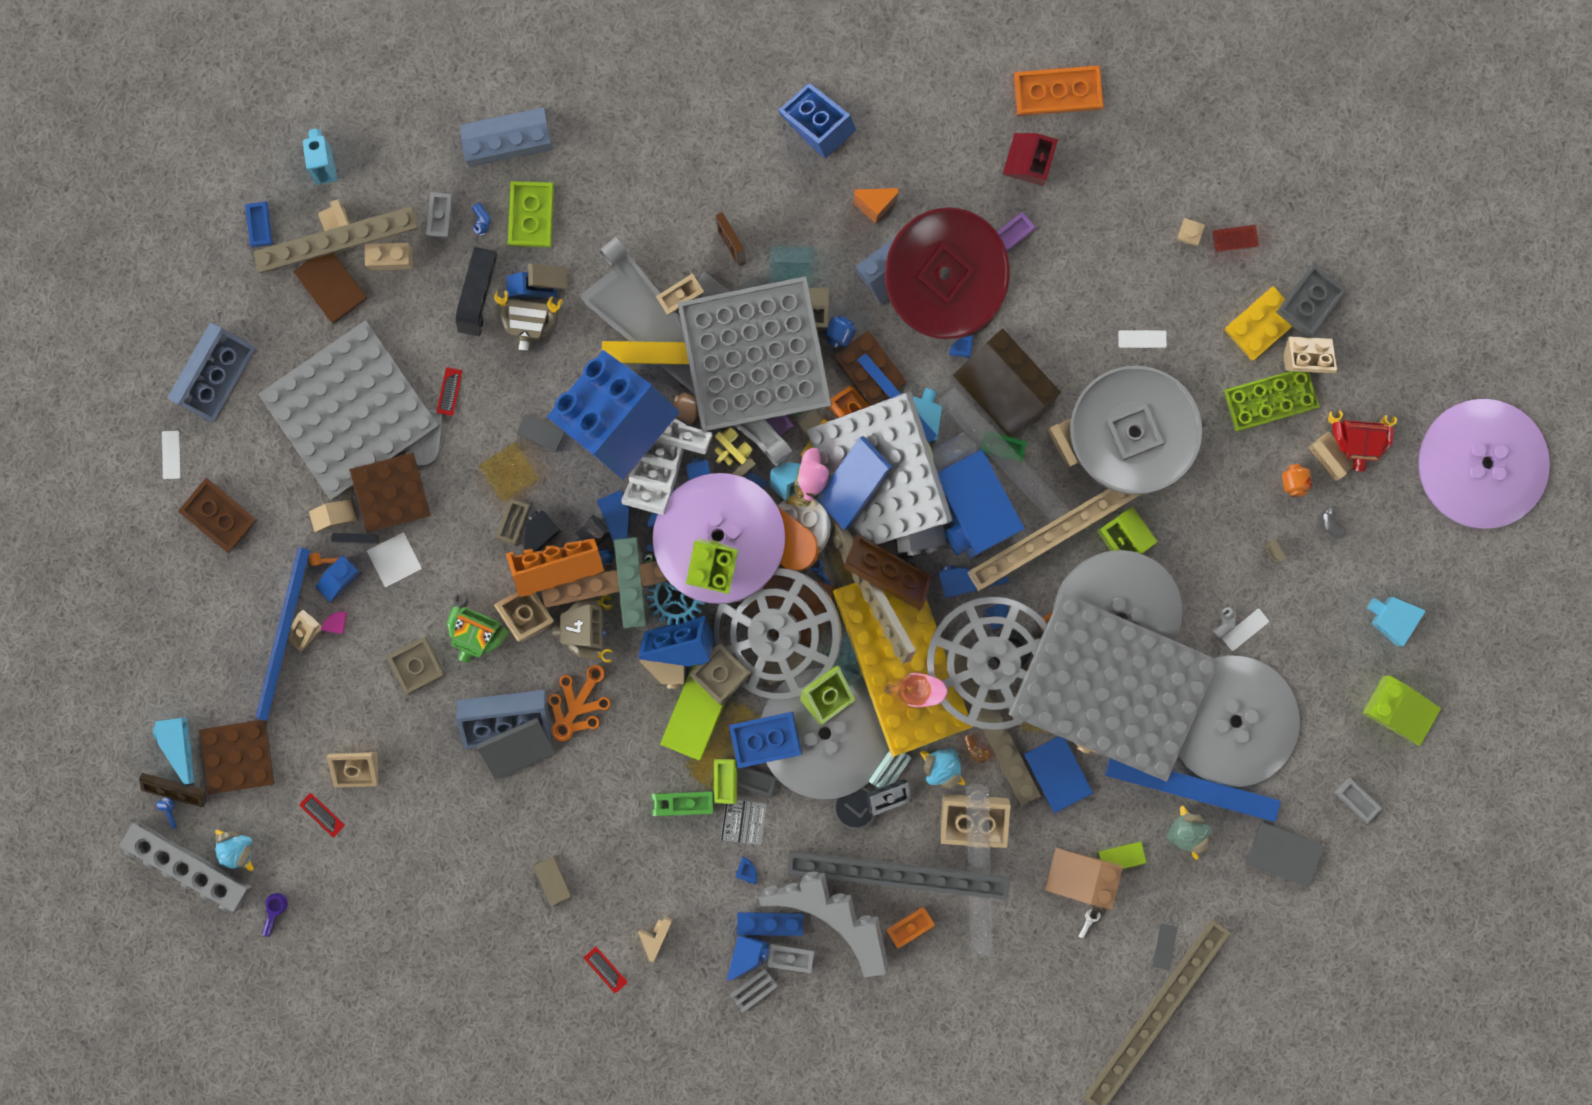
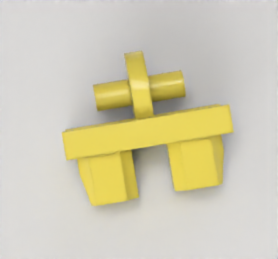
M731 427L722 434L719 432L715 436V439L726 449V451H723L718 446L714 450L719 455L716 462L720 464L725 461L730 466L734 462L729 457L731 454L742 465L747 461L753 449L746 442L736 449L731 443L739 435Z

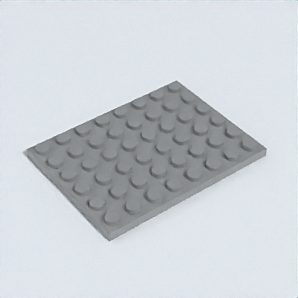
M1061 592L1009 715L1167 782L1219 660Z

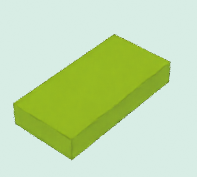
M714 759V803H737L736 759Z
M1141 841L1098 851L1101 860L1120 864L1123 866V869L1146 863Z

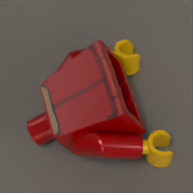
M1330 411L1328 421L1332 424L1334 439L1340 451L1347 458L1354 459L1353 470L1365 472L1367 460L1378 461L1380 456L1384 455L1393 445L1394 428L1392 426L1397 423L1396 417L1391 419V423L1387 421V415L1381 419L1380 423L1343 420L1342 423L1340 422L1343 416L1342 411H1338V418H1334L1332 411Z

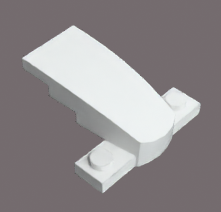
M674 419L633 468L629 476V484L622 497V504L664 515L678 476L684 449L706 454L712 439V432L686 426L683 422Z

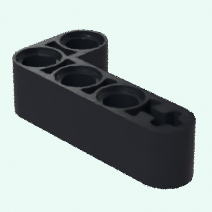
M474 247L456 311L458 333L473 336L481 335L482 330L480 327H483V309L495 269L497 251Z

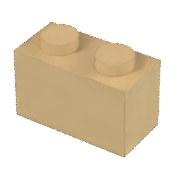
M409 243L365 244V266L369 270L413 269V248Z

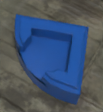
M964 336L952 345L949 356L970 358L973 336Z
M743 856L735 877L756 885L757 871L755 866H753L754 864Z

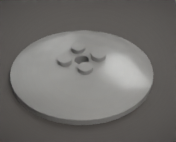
M1125 366L1100 375L1083 390L1072 412L1070 438L1079 463L1095 481L1120 493L1134 495L1149 494L1169 487L1189 470L1201 445L1202 422L1193 397L1175 378L1150 367ZM1137 427L1141 435L1134 438L1130 436L1129 429Z
M1114 550L1086 559L1067 575L1055 597L1053 611L1061 592L1114 615L1124 612L1125 620L1173 641H1176L1180 631L1182 602L1176 583L1159 563L1137 552Z
M1243 656L1215 658L1219 660L1217 668L1178 756L1193 773L1206 781L1228 787L1253 785L1275 774L1291 756L1299 735V709L1289 685L1268 665ZM1234 715H1238L1241 718V725L1237 728L1230 724V719Z
M823 668L806 670L794 676L799 688L813 681ZM844 670L841 671L855 701L824 724L820 725L800 700L801 695L788 699L769 698L761 718L794 711L803 755L766 763L782 784L806 797L835 799L858 791L869 783V779L888 753L889 747L865 681ZM786 681L774 691V693L791 692ZM822 727H828L831 730V737L827 740L821 739L818 735V731Z

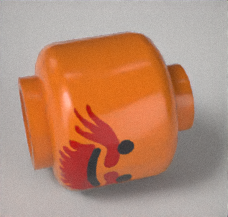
M1301 464L1289 465L1288 470L1282 473L1284 492L1290 494V497L1304 496L1308 494L1307 491L1311 490L1310 470L1302 468Z

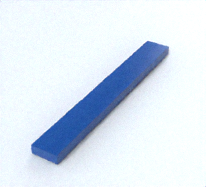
M297 548L255 716L261 720H268L310 552L308 549Z
M1109 758L1105 776L1273 822H1276L1281 802L1280 800L1171 771L1166 782L1112 758Z

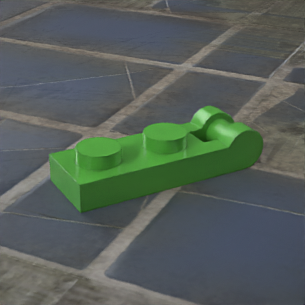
M713 791L651 794V800L654 801L652 816L713 814ZM662 800H669V808L663 809Z

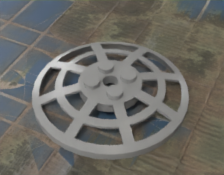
M777 568L774 575L795 579L790 591L782 589L764 590L762 587L747 597L738 606L737 610L727 603L719 604L714 623L715 646L720 643V619L724 612L733 618L730 629L732 645L724 648L731 654L735 653L740 663L752 673L749 683L743 682L741 686L761 697L788 699L800 696L802 690L834 667L841 646V624L833 601L816 581L795 570ZM803 584L820 598L827 612L814 616L810 607L797 596ZM765 596L784 597L785 600L781 608L769 609ZM757 599L760 613L751 619L744 615L743 611L750 603ZM793 603H796L803 610L808 619L797 622L795 617L789 613ZM830 620L833 640L830 655L826 656L817 652L819 644L818 624ZM738 622L749 627L748 639L741 642L737 641ZM811 627L812 633L810 648L800 644L801 630ZM771 629H776L779 632V639L777 641L770 638L769 632ZM752 648L755 654L759 656L755 667L745 659L741 653L742 650ZM794 652L806 656L798 667L794 670L790 669L786 658L790 657ZM812 660L825 665L813 681L799 688L794 676L804 671ZM766 661H778L782 674L763 672ZM760 678L772 681L786 680L791 692L770 693L756 688Z
M986 597L966 602L954 609L943 619L931 639L927 656L928 675L935 677L934 655L936 646L949 650L947 667L950 678L943 680V683L947 688L954 686L960 696L973 705L967 717L956 710L946 698L941 704L954 717L968 725L996 730L1010 728L1024 722L1013 717L1014 720L1000 723L976 720L981 708L991 710L1009 708L1011 710L1016 697L1013 696L1009 685L1017 677L1024 680L1027 671L1020 669V657L1030 652L1033 653L1034 657L1041 638L1034 641L1030 633L1015 622L1019 610L1031 616L1042 627L1044 632L1047 627V623L1040 615L1018 601L1001 597ZM991 603L1011 606L1007 618L984 617L979 619L974 607ZM966 611L971 623L960 630L953 642L940 638L950 621ZM997 623L1004 626L1000 637H987L982 625ZM1012 628L1022 634L1028 644L1016 648L1008 641ZM974 629L979 641L971 649L959 645L963 637ZM955 653L967 657L968 670L957 675L954 669ZM991 657H997L1000 660V666L996 670L988 667L987 662ZM972 678L980 686L976 698L969 695L960 683ZM989 689H1001L1005 698V702L987 703L984 700Z

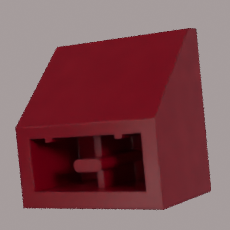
M1014 133L1002 175L1044 186L1058 139L1039 133Z

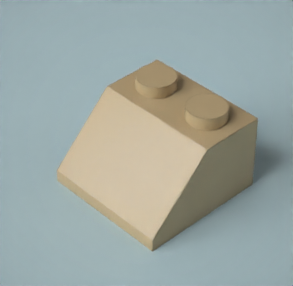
M518 592L494 605L518 642L533 638L545 631L554 622L536 593L519 597Z

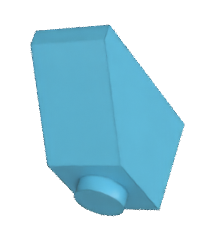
M787 462L771 470L770 487L785 501L803 493L798 481L801 467L799 463Z

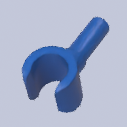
M817 558L820 567L814 569L811 566L810 569L814 573H818L824 583L832 585L823 571L821 560Z
M163 798V801L157 802V809L166 812L171 829L177 827L172 812L175 802L172 799Z

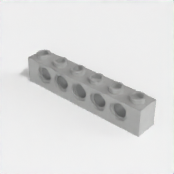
M140 822L132 823L119 847L125 849L124 853L133 858L137 856L144 860L143 864L152 869L156 867L163 871L161 874L171 880L177 879L182 882L180 885L190 891L196 890L200 893L199 896L209 902L215 901L219 904L218 907L228 913L240 909L252 888L250 885ZM145 841L149 842L151 845V849L149 852H146L143 849V843ZM164 852H167L170 856L168 863L162 860ZM182 863H186L189 867L187 874L181 871ZM201 874H205L208 878L206 885L200 882ZM220 885H224L227 889L225 896L220 895L218 891Z

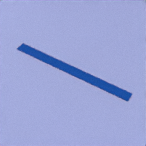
M866 353L857 360L890 398L902 395ZM919 415L926 440L930 442L937 435Z

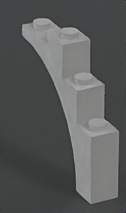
M809 872L803 876L800 885L798 883H791L782 888L770 886L762 891L759 897L761 906L778 905L796 908L817 916L837 930L853 949L859 960L864 977L886 975L888 961L879 918L865 915L857 919L852 895L839 893L830 898L825 873Z

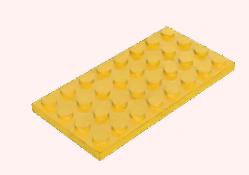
M853 583L833 590V594L892 757L972 728L973 726L964 723L949 713L941 703L924 707L908 706L899 695L902 693V684H899V694L894 693L895 684L900 683L908 674L921 673L928 675V649L937 626L927 599L922 609L918 610L882 590L916 650L911 661L902 664L899 657L894 654L891 642L884 636L883 628L879 621L874 618L869 603L864 600L859 585ZM936 646L934 655L935 677L943 681L950 678L947 657L944 649ZM954 686L947 688L946 700L961 714L968 717L963 698L955 690ZM909 688L908 693L913 694V690Z

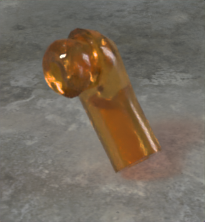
M974 735L963 737L968 757L978 763H984L989 760L990 752L987 749L982 750L976 746Z

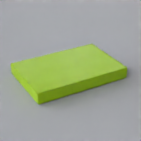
M510 182L508 246L551 248L554 183Z

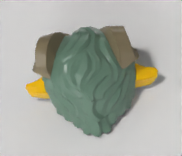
M1185 806L1180 807L1181 816L1174 820L1169 832H1167L1166 839L1169 840L1170 844L1182 850L1190 851L1194 859L1198 860L1199 854L1209 847V836L1212 834V829L1204 822L1201 815L1190 814Z

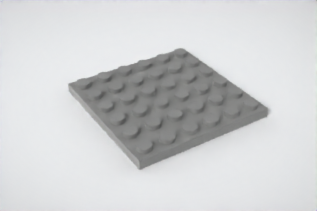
M806 276L678 302L702 431H710L832 406Z
M366 320L258 394L331 501L354 486L349 471L350 468L397 457L440 427Z
M911 392L807 430L813 448L820 450L821 464L829 470L828 481L858 438L862 436L892 466L890 472L848 528L853 539L858 534L877 545L953 521Z

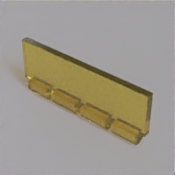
M730 701L722 713L728 718V721L725 722L719 717L712 733L716 738L714 740L710 738L702 760L690 758L686 764V767L692 771L690 775L711 790L714 787V759H733L735 757L729 725L761 718L741 703L737 706Z

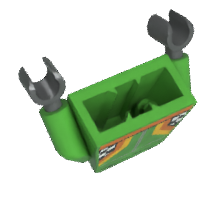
M456 594L453 597L455 607H452L446 624L449 636L452 638V646L461 650L458 659L469 663L473 655L480 657L483 653H490L501 646L509 634V627L505 621L504 626L501 627V622L466 608L468 598L465 596L464 601L458 603L459 594Z

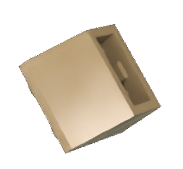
M1288 337L1283 354L1286 371L1337 373L1332 339Z

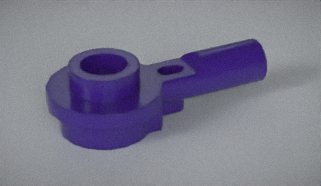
M273 893L266 899L265 906L268 917L262 931L264 936L270 937L277 916L287 909V898L281 893Z

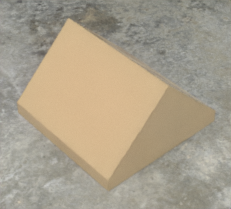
M378 752L327 754L334 787L378 786Z

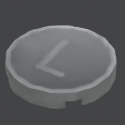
M862 787L850 795L835 799L834 813L841 825L849 829L859 830L873 822L875 816L869 813L866 793H869V790Z

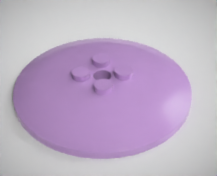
M1476 399L1462 402L1449 408L1431 424L1421 443L1418 467L1423 488L1430 501L1441 513L1461 525L1489 529L1505 526L1517 521L1537 504L1547 485L1550 460L1542 433L1525 413L1505 402L1491 399ZM1484 457H1489L1492 460L1490 469L1482 465Z
M716 473L703 475L678 487L670 495L664 515H657L653 530L655 557L666 579L684 595L701 602L713 604L736 602L760 590L776 572L785 547L783 520L772 498L757 484L732 474ZM715 531H722L724 539L719 541V543L739 550L730 594L686 584L694 540L702 538L714 541L712 534Z

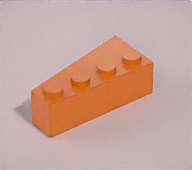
M594 539L566 543L563 548L554 545L546 546L544 551L539 552L528 549L524 550V554L515 556L514 552L506 553L519 597L529 596L545 589H552L564 583H572L577 579L594 576L604 571Z

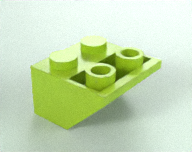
M1133 506L1097 530V533L1110 551L1127 550L1142 554L1157 543V540Z
M702 538L694 540L686 584L730 594L739 550Z

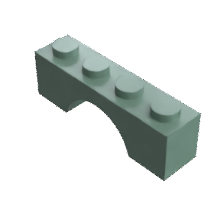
M638 537L615 539L614 545L623 628L646 626L647 618L641 583Z

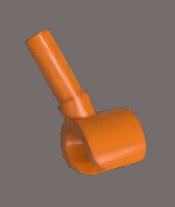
M313 553L308 556L310 564L314 567L326 563H335L339 559H321L320 553Z

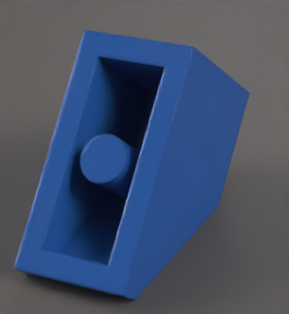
M519 272L506 276L508 298L543 299L551 298L552 296L557 298V289L528 286V272Z
M341 556L326 570L315 587L331 603L362 572L348 557Z
M746 935L738 936L727 979L737 980L763 965L764 961L766 962L769 957V943Z

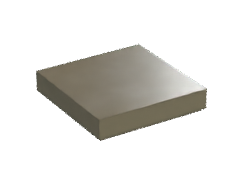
M423 637L386 656L405 695H409L446 676L427 637Z
M719 643L711 651L710 661L698 665L689 675L722 705L751 673Z

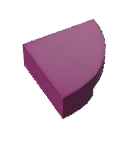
M337 612L330 615L324 621L321 630L344 634L347 612Z

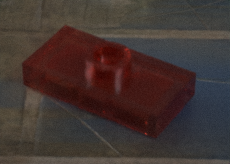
M1256 225L1212 231L1215 253L1256 248L1259 246Z

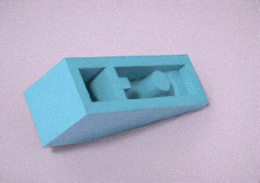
M177 718L155 721L156 726L153 727V735L165 756L184 784L195 783L188 719Z

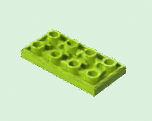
M1288 371L1223 391L1235 432L1320 408L1309 372Z
M693 665L692 668H691V670H690V672H689V674H690L698 665ZM688 675L660 745L701 761L725 702L720 705Z

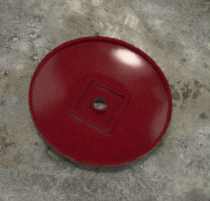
M960 208L932 209L910 220L893 240L885 263L886 291L895 312L913 330L938 339L964 337L985 326L1000 309L1009 285V258L1001 237L985 219L973 212ZM943 267H946L949 275L943 280L939 273Z

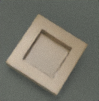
M1184 218L1177 240L1198 246L1205 225Z

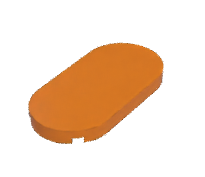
M776 505L781 514L785 529V547L780 564L787 569L795 571L810 568L817 560L819 554L817 537L808 528Z

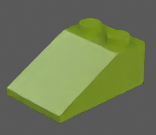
M1383 676L1362 714L1414 744L1421 746L1441 708L1394 677Z

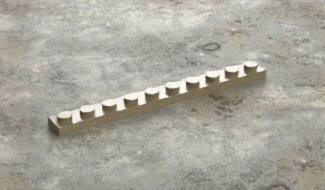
M1213 919L1208 922L1082 1097L1090 1105H1107L1230 935L1228 930Z

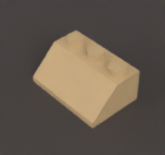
M943 794L941 844L1007 848L1011 806L1009 798Z

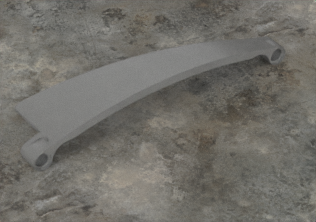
M614 237L599 250L613 270L583 292L580 296L581 300L629 342H685L681 318L676 312L667 316L656 298L660 292L635 263L621 242ZM657 364L695 395L690 365ZM766 420L734 426L755 442L775 466H778L793 453L788 444L772 429Z

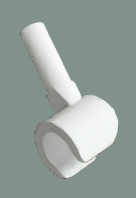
M1092 909L1087 910L1085 914L1087 920L1079 937L1084 939L1092 923L1100 919V912L1097 913L1095 919H1092L1090 917Z

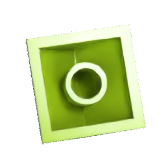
M836 666L802 690L800 700L816 721L822 725L853 703L855 698L840 667Z

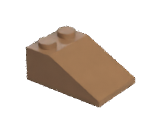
M1055 847L1045 891L1112 910L1123 866Z

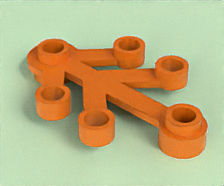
M593 665L588 668V679L576 700L572 689V677L564 675L560 678L559 683L563 687L569 712L564 718L560 707L562 703L560 695L552 694L549 697L548 702L552 706L556 721L552 726V735L556 740L567 741L572 737L573 732L587 728L596 729L599 726L600 721L596 716H590L586 721L573 723L577 715L599 709H609L611 702L605 697L600 698L598 701L584 704L595 683L602 681L605 676V671L601 666ZM596 669L600 671L598 678L592 676V672ZM565 677L570 679V684L568 686H565L562 683V680ZM554 696L559 698V703L557 705H554L551 702V699ZM603 699L608 702L606 708L600 706V701ZM591 718H594L597 721V724L594 727H591L589 725V720ZM561 726H564L567 729V732L564 735L559 733V728Z

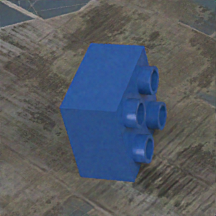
M603 350L597 358L590 360L586 364L583 374L570 390L558 397L553 410L547 417L577 444L624 480L680 412L650 383Z
M983 450L937 473L953 520L950 521L952 527L944 534L956 556L966 551L969 559L1025 529Z

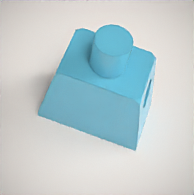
M320 129L310 130L308 132L309 138L303 140L306 168L317 185L338 181L331 146L325 136H322Z
M925 388L921 399L913 397L918 414L937 435L931 440V442L935 443L938 437L942 406L934 403L937 392Z
M1388 597L1384 603L1373 598L1367 606L1368 610L1376 614L1372 625L1397 647L1405 645L1425 613L1423 609L1394 597Z

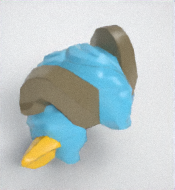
M950 747L944 750H937L931 754L926 751L920 752L925 761L924 773L927 775L926 781L928 784L940 785L944 788H951L956 784L965 785V781L961 777L960 758L956 749Z
M216 829L217 843L215 851L219 866L224 869L226 867L231 869L245 867L247 870L253 871L254 868L250 860L252 857L250 848L253 843L252 839L248 836L239 835L237 832H222Z

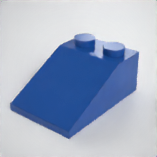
M810 83L804 86L778 110L779 114L825 159L856 131L851 115Z
M705 616L690 619L687 623L682 621L678 625L675 623L644 632L638 656L640 660L682 666L702 665L710 661L714 634Z

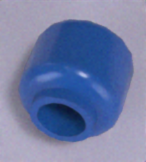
M842 315L832 317L828 323V329L824 330V335L828 338L827 343L836 348L840 345L848 346L856 333V328L853 326L854 322Z

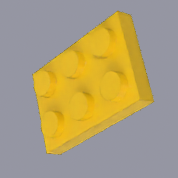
M1274 286L1224 328V331L1251 361H1254L1292 327V325L1276 313L1285 298Z

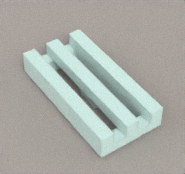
M889 750L869 779V782L878 788L895 783L911 760V757L906 753H902L894 759Z

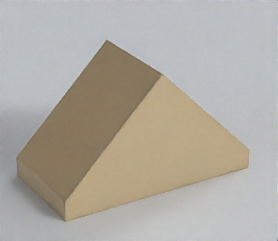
M351 499L326 503L309 511L315 533L357 521Z

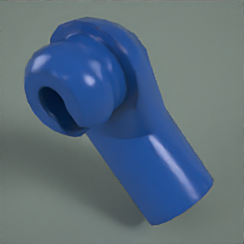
M479 202L472 207V210L478 217L473 230L478 235H484L489 230L491 217Z

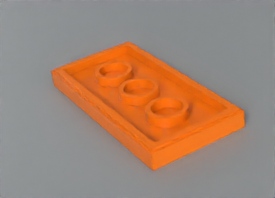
M1100 65L1014 72L1017 116L1101 110L1104 108Z

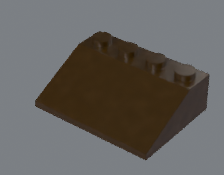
M1003 328L953 374L955 379L1010 438L1017 434L1061 393Z

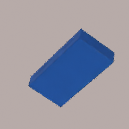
M268 202L245 204L250 247L273 245Z

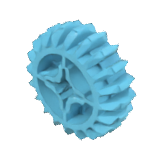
M669 581L654 584L656 585L655 589L648 587L649 592H654V596H647V600H654V603L650 604L649 608L657 607L653 615L657 616L659 613H662L659 620L663 622L668 617V625L672 624L673 619H676V625H678L682 618L687 623V616L690 615L692 619L696 618L693 614L695 610L698 613L702 612L697 607L698 604L705 605V602L694 599L692 606L689 607L683 593L680 595V598L684 605L681 602H677V600L675 602L671 601L673 595L669 588L673 591L676 590L677 593L678 590ZM664 586L668 591V598L660 605L659 591ZM677 604L685 612L682 614H670L665 610Z

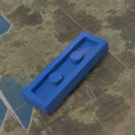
M738 912L737 935L803 936V913Z

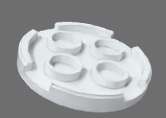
M795 495L793 498L781 502L778 505L780 508L814 533L817 537L820 553L826 546L831 531L830 518L826 509L814 498L812 502L803 499L804 495Z

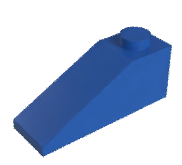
M621 490L597 500L613 542L615 539L629 538L631 512L630 506L622 504L624 494Z
M954 565L942 567V572L938 573L944 599L977 591L976 586L967 574L971 569L955 568ZM1003 577L986 588L1008 583L1009 579Z

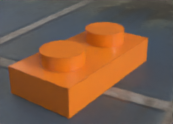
M922 906L887 928L886 931L899 949L934 927L935 924Z

